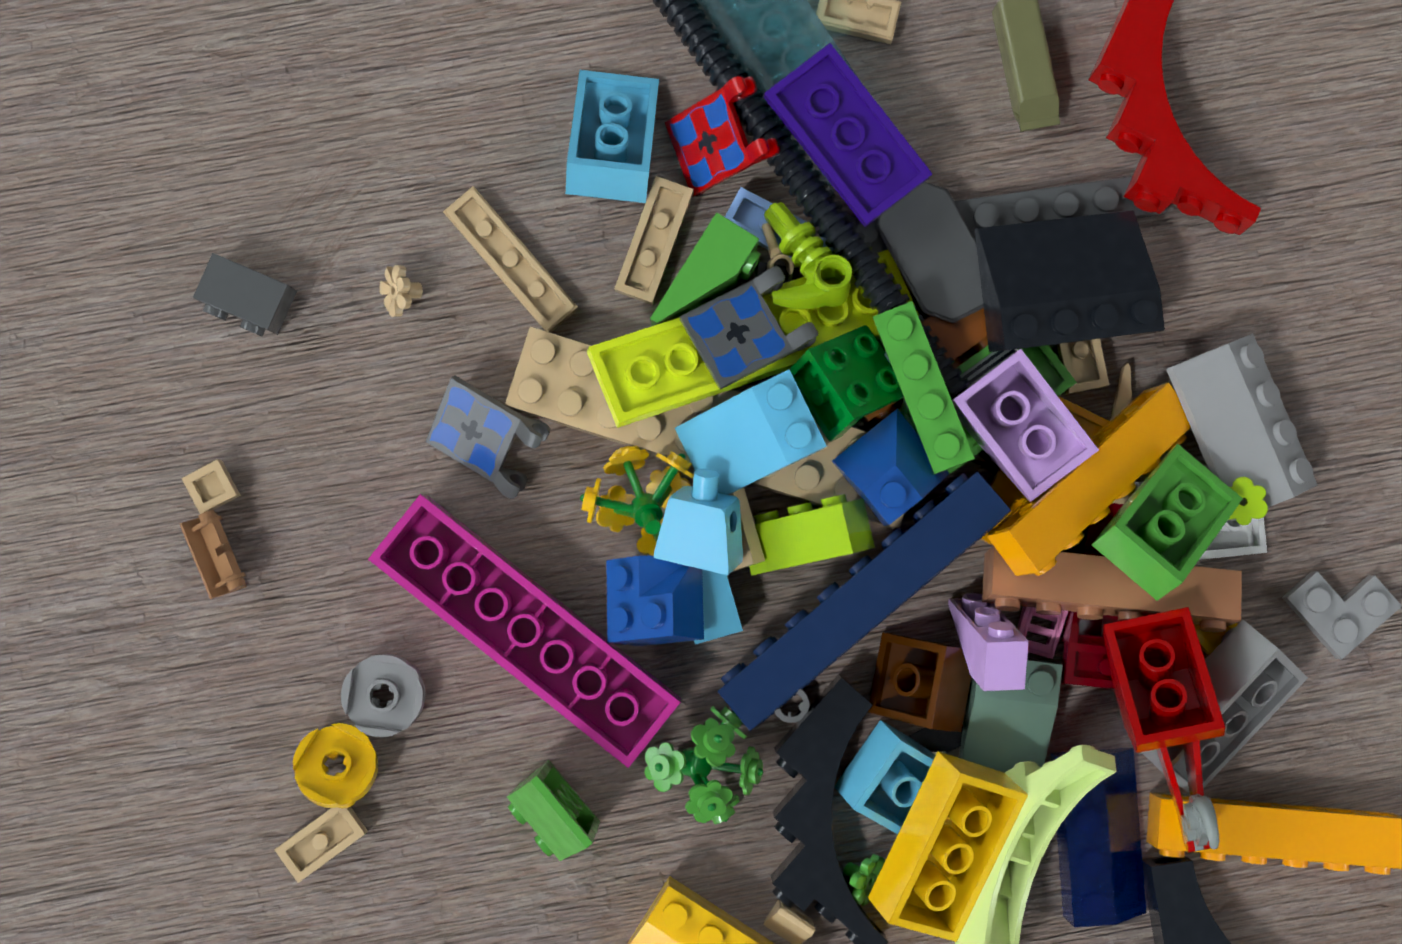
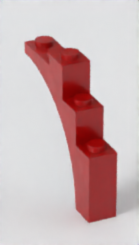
M1125 0L1088 81L1097 84L1102 91L1124 97L1106 139L1115 142L1116 146L1125 152L1142 155L1123 197L1133 201L1134 205L1143 211L1156 212L1158 214H1161L1173 203L1184 214L1200 216L1214 223L1218 230L1240 236L1256 222L1261 208L1239 196L1207 169L1184 138L1173 116L1167 98L1163 79L1162 47L1167 18L1174 0Z

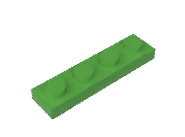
M908 302L873 316L874 323L934 475L974 460V455L913 302Z

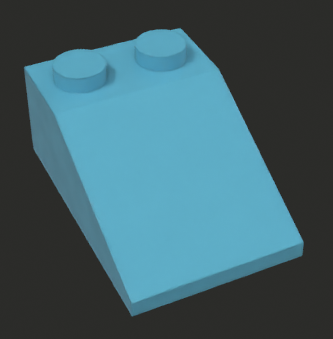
M588 70L579 71L567 157L565 194L646 203L659 79Z
M790 369L747 389L675 427L694 470L710 469L719 473L718 492L728 495L821 451L827 446Z
M880 720L834 788L852 809L898 834L936 755L912 738Z

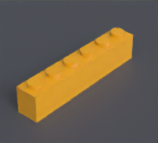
M1170 383L1146 389L1140 393L1091 439L1099 451L1030 502L1026 499L987 535L1016 576L1033 573L1036 576H1040L1053 568L1057 563L1055 557L1062 550H1067L1079 543L1084 537L1082 531L1089 524H1095L1105 518L1110 513L1108 506L1113 501L1131 493L1136 488L1134 482L1136 479L1153 471L1162 461L1160 457L1166 451H1170L1175 445H1180L1186 440L1187 436L1185 433L1191 427L1179 398Z
M1150 793L1146 842L1159 849L1160 855L1183 858L1187 850L1184 845L1171 794ZM1181 795L1183 803H1189L1190 796ZM1209 798L1213 803L1216 813L1219 846L1217 849L1210 848L1195 851L1200 852V858L1213 861H1226V855L1241 856V861L1251 864L1265 865L1267 864V858L1282 859L1283 865L1296 868H1308L1309 861L1323 863V868L1334 871H1349L1350 865L1364 866V871L1368 873L1390 875L1391 868L1402 869V816L1388 812Z

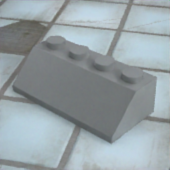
M1253 333L1166 369L1208 469L1226 485L1232 487L1233 481L1238 477L1251 479L1254 486L1259 485L1265 489L1266 496L1262 500L1266 502L1268 507L1294 498L1318 485L1313 475V468L1307 460L1298 440L1296 428L1289 419L1280 398V391L1271 377L1264 360L1263 351L1258 346ZM1243 498V500L1240 502V505H1244L1246 503L1245 498Z
M1242 620L1236 627L1228 630L1223 636L1221 643L1208 657L1204 658L1226 728L1224 736L1200 740L1203 788L1308 679L1279 648L1245 620ZM1183 744L1167 747L1177 783L1189 792ZM1156 749L1141 752L1164 774Z

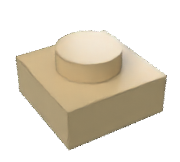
M219 459L181 478L200 514L209 510H215L241 496L226 466Z

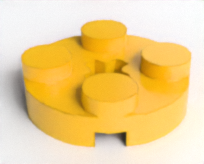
M337 723L321 730L317 728L302 739L293 757V770L295 772V780L307 799L322 807L344 809L353 806L373 786L378 772V756L365 733L352 725ZM338 756H343L345 770L342 773L337 772L334 776L328 775L329 768L325 765L328 759L335 761Z

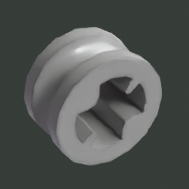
M799 689L796 693L802 698V701L798 704L799 713L791 715L789 710L788 714H785L781 708L775 711L776 716L782 721L796 723L808 712L809 698L803 689Z

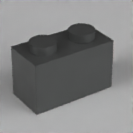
M212 253L193 298L205 304L203 312L226 321L228 314L242 319L241 328L263 337L265 330L277 335L279 334L297 291L285 283Z

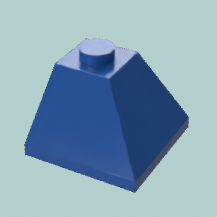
M898 409L832 460L833 464L858 495L864 499L866 505L883 526L893 523L949 475L947 470L934 475L919 435Z

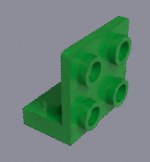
M866 325L808 349L790 368L812 416L829 442L842 437L862 417L904 398L887 354Z

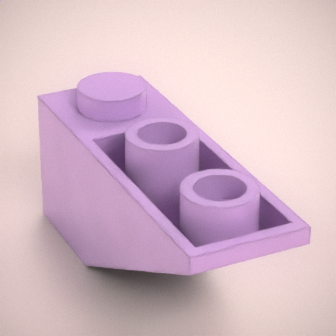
M967 593L962 598L949 599L948 605L969 673L983 691L1025 689L1029 641L1000 610L995 609L993 603L982 602V594Z

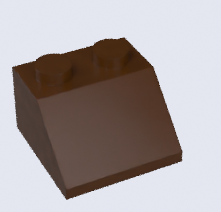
M882 632L869 700L872 706L867 712L929 729L961 732L971 682V675L962 648Z

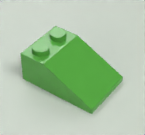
M716 212L650 318L651 326L679 318L734 289L741 278L748 281L760 262L758 259L761 253L757 251L759 238Z
M1177 444L1112 517L1092 543V546L1158 601L1183 583L1243 498Z
M549 760L514 788L507 796L511 802L508 805L510 812L522 825L526 822L529 823L538 834L534 837L536 843L547 856L550 857L554 854L559 861H562L585 850L593 843L601 823L600 820Z

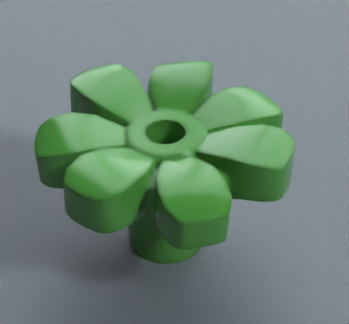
M873 854L870 859H864L861 866L852 862L846 864L843 876L849 879V884L854 887L852 896L857 904L864 906L870 902L868 896L884 865L885 859L883 857Z

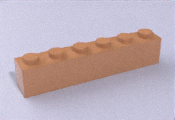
M994 545L984 554L982 602L995 603V609L1018 611L1020 606L1036 608V613L1041 615H1060L1061 611L1077 612V617L1081 619L1098 620L1102 619L1103 615L1118 616V621L1189 607L1193 623L1200 625L1201 631L1212 633L1225 632L1226 627L1241 621L1242 571L1194 566L1182 584L1156 601L1104 556L1060 552L1055 557L1057 560L1056 565L1040 576H1036L1034 573L1016 576Z

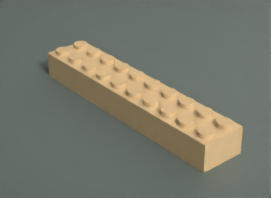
M530 327L505 405L512 410L626 446H638L640 450L646 449L649 453L655 455L660 453L666 458L670 451L677 455L683 453L686 457L685 460L691 463L675 427L741 392L728 390L617 428L587 354L588 347L591 345ZM814 419L827 446L821 451L750 484L801 501L811 502V504L822 507L821 499L846 494L847 502L862 499L833 464L832 460L867 432L851 427L842 437L829 442ZM865 503L869 522L883 526ZM904 514L890 525L884 527L898 529L901 526Z

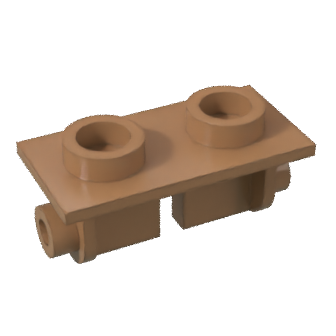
M209 510L198 515L199 518L180 523L210 600L247 587L244 577H246L245 572L241 573L220 522L223 520L221 515L218 516L217 512Z

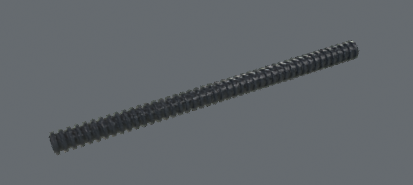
M653 0L655 6L660 7L662 16L667 17V23L670 27H674L677 37H682V44L685 47H689L688 52L690 55L696 56L695 62L697 65L703 66L702 72L705 76H711L709 82L712 86H718L717 90H719L736 76H742L744 79L748 77V72L745 69H740L742 65L740 61L733 59V51L726 49L727 43L725 40L719 39L720 33L717 29H712L713 24L710 19H705V12L702 9H698L699 4L696 0ZM757 89L754 94L733 102L741 125L747 126L745 132L748 136H754L752 142L759 138H765L766 140L769 138L776 139L780 152L767 159V163L769 166H775L774 173L777 177H783L781 182L784 187H790L789 194L792 197L797 196L796 203L799 207L804 206V215L812 217L810 223L814 227H819L817 232L821 238L826 237L825 244L827 247L834 248L832 254L839 255L850 263L852 278L856 279L854 285L857 289L862 288L864 290L862 296L864 299L871 300L869 304L871 309H877L879 311L878 314L908 303L910 298L907 294L902 295L900 293L902 290L900 284L893 283L895 279L893 274L885 272L887 269L885 263L878 262L880 258L878 253H872L870 251L872 249L870 242L865 243L863 241L865 235L862 232L857 233V224L854 221L849 222L850 214L847 211L842 212V203L834 201L836 195L833 191H827V182L819 180L821 174L818 170H812L814 166L812 161L805 160L806 153L804 150H798L799 143L796 140L790 139L792 136L791 132L788 129L784 130L785 124L781 119L776 120L777 114L773 109L769 110L770 105L765 99H762L763 93L761 90ZM919 315L918 317L952 400L965 391L970 382L967 378H961V369L953 367L954 359L946 357V348L938 346L939 338L931 336V327L929 325L924 326L923 322L925 319L922 315Z

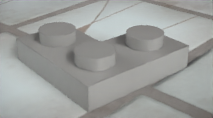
M1311 571L1282 597L1336 659L1340 660L1346 657L1402 607L1375 575H1368L1347 595L1341 598L1318 571Z

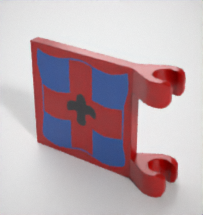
M736 76L730 79L721 89L664 122L687 186L694 189L692 197L700 195L750 166L769 159L780 152L775 138H769L768 140L759 138L748 144L733 102L746 98L757 91L752 76H748L745 79L742 76Z

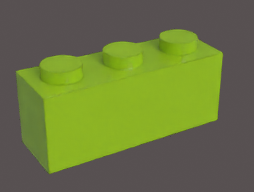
M846 494L821 499L823 508L813 510L810 502L788 507L789 516L780 518L778 510L754 516L755 527L765 561L749 566L751 576L875 548L864 499L847 502Z

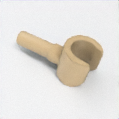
M769 223L763 224L762 229L771 258L767 263V270L774 267V263L777 260H782L786 264L788 274H792L794 264L791 258L782 254L779 250L773 228Z

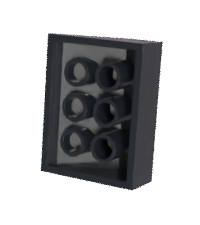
M1134 210L975 229L989 352L1165 330L1160 287Z

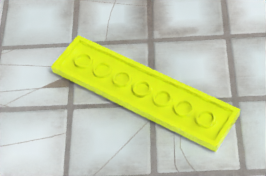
M889 250L879 252L880 258L878 262L885 263L887 266L885 272L887 274L892 273L895 277L893 283L900 284L902 287L900 293L902 295L907 294L910 298L908 302H913ZM802 277L783 283L780 290L801 286L806 283L807 279ZM827 278L823 280L824 282L831 285L841 283V281L836 278ZM855 278L851 279L848 299L837 307L823 306L813 309H792L773 304L772 293L762 296L785 336L803 324L811 322L818 331L816 341L810 347L791 353L721 390L718 388L682 325L680 317L589 346L587 354L616 427L619 428L787 371L808 349L861 326H868L875 338L879 340L881 338L873 320V316L877 315L879 311L871 309L869 306L871 300L864 299L862 296L864 290L862 288L857 289L854 285L856 282Z

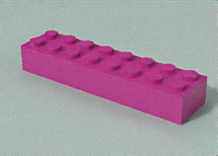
M420 494L368 558L385 574L627 768L631 766L681 703V697L616 645L607 643L606 637L427 495Z

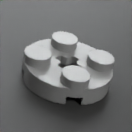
M378 654L359 662L346 675L341 689V703L345 714H348L358 730L374 737L393 736L409 728L420 716L426 696L425 685L419 669L410 664L406 659L393 654ZM382 684L389 685V691L394 692V700L387 701L386 707L380 706L379 699L373 697V691L381 689Z

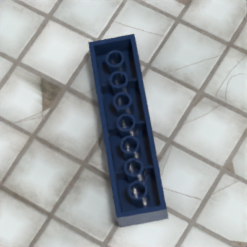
M978 472L970 478L965 473L956 478L945 488L944 494L947 497L941 503L936 505L933 500L928 502L913 515L915 525L905 533L900 527L881 542V547L884 551L872 560L868 554L849 569L850 574L853 576L841 587L836 582L831 584L817 596L821 603L810 613L804 609L799 611L785 624L789 630L779 640L775 636H770L753 651L757 657L748 666L744 663H738L721 678L725 685L717 692L749 731L762 724L777 709L781 708L782 705L795 696L799 689L802 690L1007 517L1011 509Z

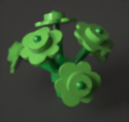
M714 706L710 708L722 720L720 725L717 720L709 718L704 722V725H697L691 730V739L696 744L695 748L689 747L684 749V751H674L671 743L664 742L659 747L648 748L645 753V761L648 764L645 768V776L648 780L654 781V786L658 791L667 792L673 785L681 784L684 775L692 778L695 786L689 790L690 800L686 803L685 809L689 814H693L695 820L700 823H706L710 820L714 824L727 822L735 813L733 806L740 802L739 796L737 794L733 795L728 786H721L718 780L708 781L707 776L712 769L740 773L739 784L740 787H743L744 795L751 794L753 785L759 784L763 775V762L759 759V753L755 752V747H748L747 754H744L741 759V765L725 762L726 757L733 756L736 751L734 744L731 743L734 740V731L743 739L747 737L739 728L743 722L734 711H731L726 706L721 712Z

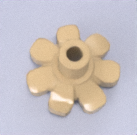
M387 266L385 270L387 281H380V294L387 295L384 298V305L390 316L401 317L403 309L410 308L412 299L421 298L423 293L422 285L419 282H410V279L406 277L405 266Z

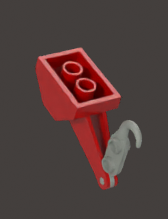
M1189 607L1104 624L1103 636L1112 683L1123 724L1135 752L1157 750L1177 812L1187 852L1210 848L1217 849L1219 846V830L1211 799L1204 796L1200 740L1224 736L1226 727ZM1183 744L1190 794L1189 803L1186 804L1183 803L1167 747Z

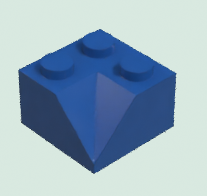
M633 556L606 560L607 643L646 646L704 639L702 569L656 559L654 556Z

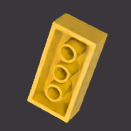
M938 751L868 899L888 924L957 942L1028 794L1004 772Z

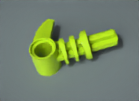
M782 202L771 204L764 212V218L782 239L779 244V250L784 255L792 256L791 261L795 266H801L800 272L807 279L806 283L801 286L773 291V304L792 309H813L823 306L837 307L842 305L850 294L852 278L850 263L839 255H832L829 247H823V240L815 236L816 229L810 222L800 224ZM827 278H836L840 280L841 283L831 285L824 282L823 280Z

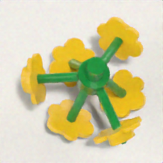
M625 446L612 454L609 458L610 462L604 465L603 470L606 474L615 473L617 476L627 473L636 497L632 494H626V490L619 485L612 486L608 490L607 495L599 497L602 480L597 478L595 486H587L585 494L580 496V500L583 502L581 510L589 512L587 523H591L596 506H598L600 509L596 514L597 523L602 527H609L613 532H620L624 525L630 526L636 522L640 527H643L641 529L642 537L637 541L638 551L644 555L654 556L663 521L661 507L666 508L670 496L680 488L691 486L689 480L681 478V472L693 479L694 474L688 471L692 463L685 460L686 457L683 453L677 455L670 451L667 458L657 453L656 457L670 466L665 467L663 471H652L650 474L651 481L647 484L646 493H644L635 470L645 465V459L649 456L648 450H640L638 446Z

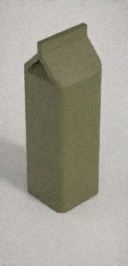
M1000 0L992 10V17L1012 111L1019 124L1020 132L1060 125L1059 96L1038 0Z

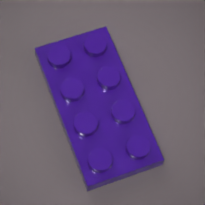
M831 43L764 93V99L864 227L868 226L932 176L929 168Z

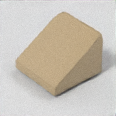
M779 899L764 920V925L791 944H801L815 932L814 923L810 917L793 906L789 908Z

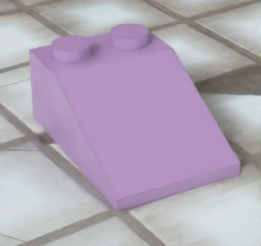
M1022 349L1015 352L952 400L962 425L1030 502L1099 451Z

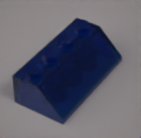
M1134 748L1098 750L1115 756L1117 772L1090 790L1071 810L1057 830L1063 917L1073 927L1116 925L1147 913ZM1068 752L1051 753V761Z

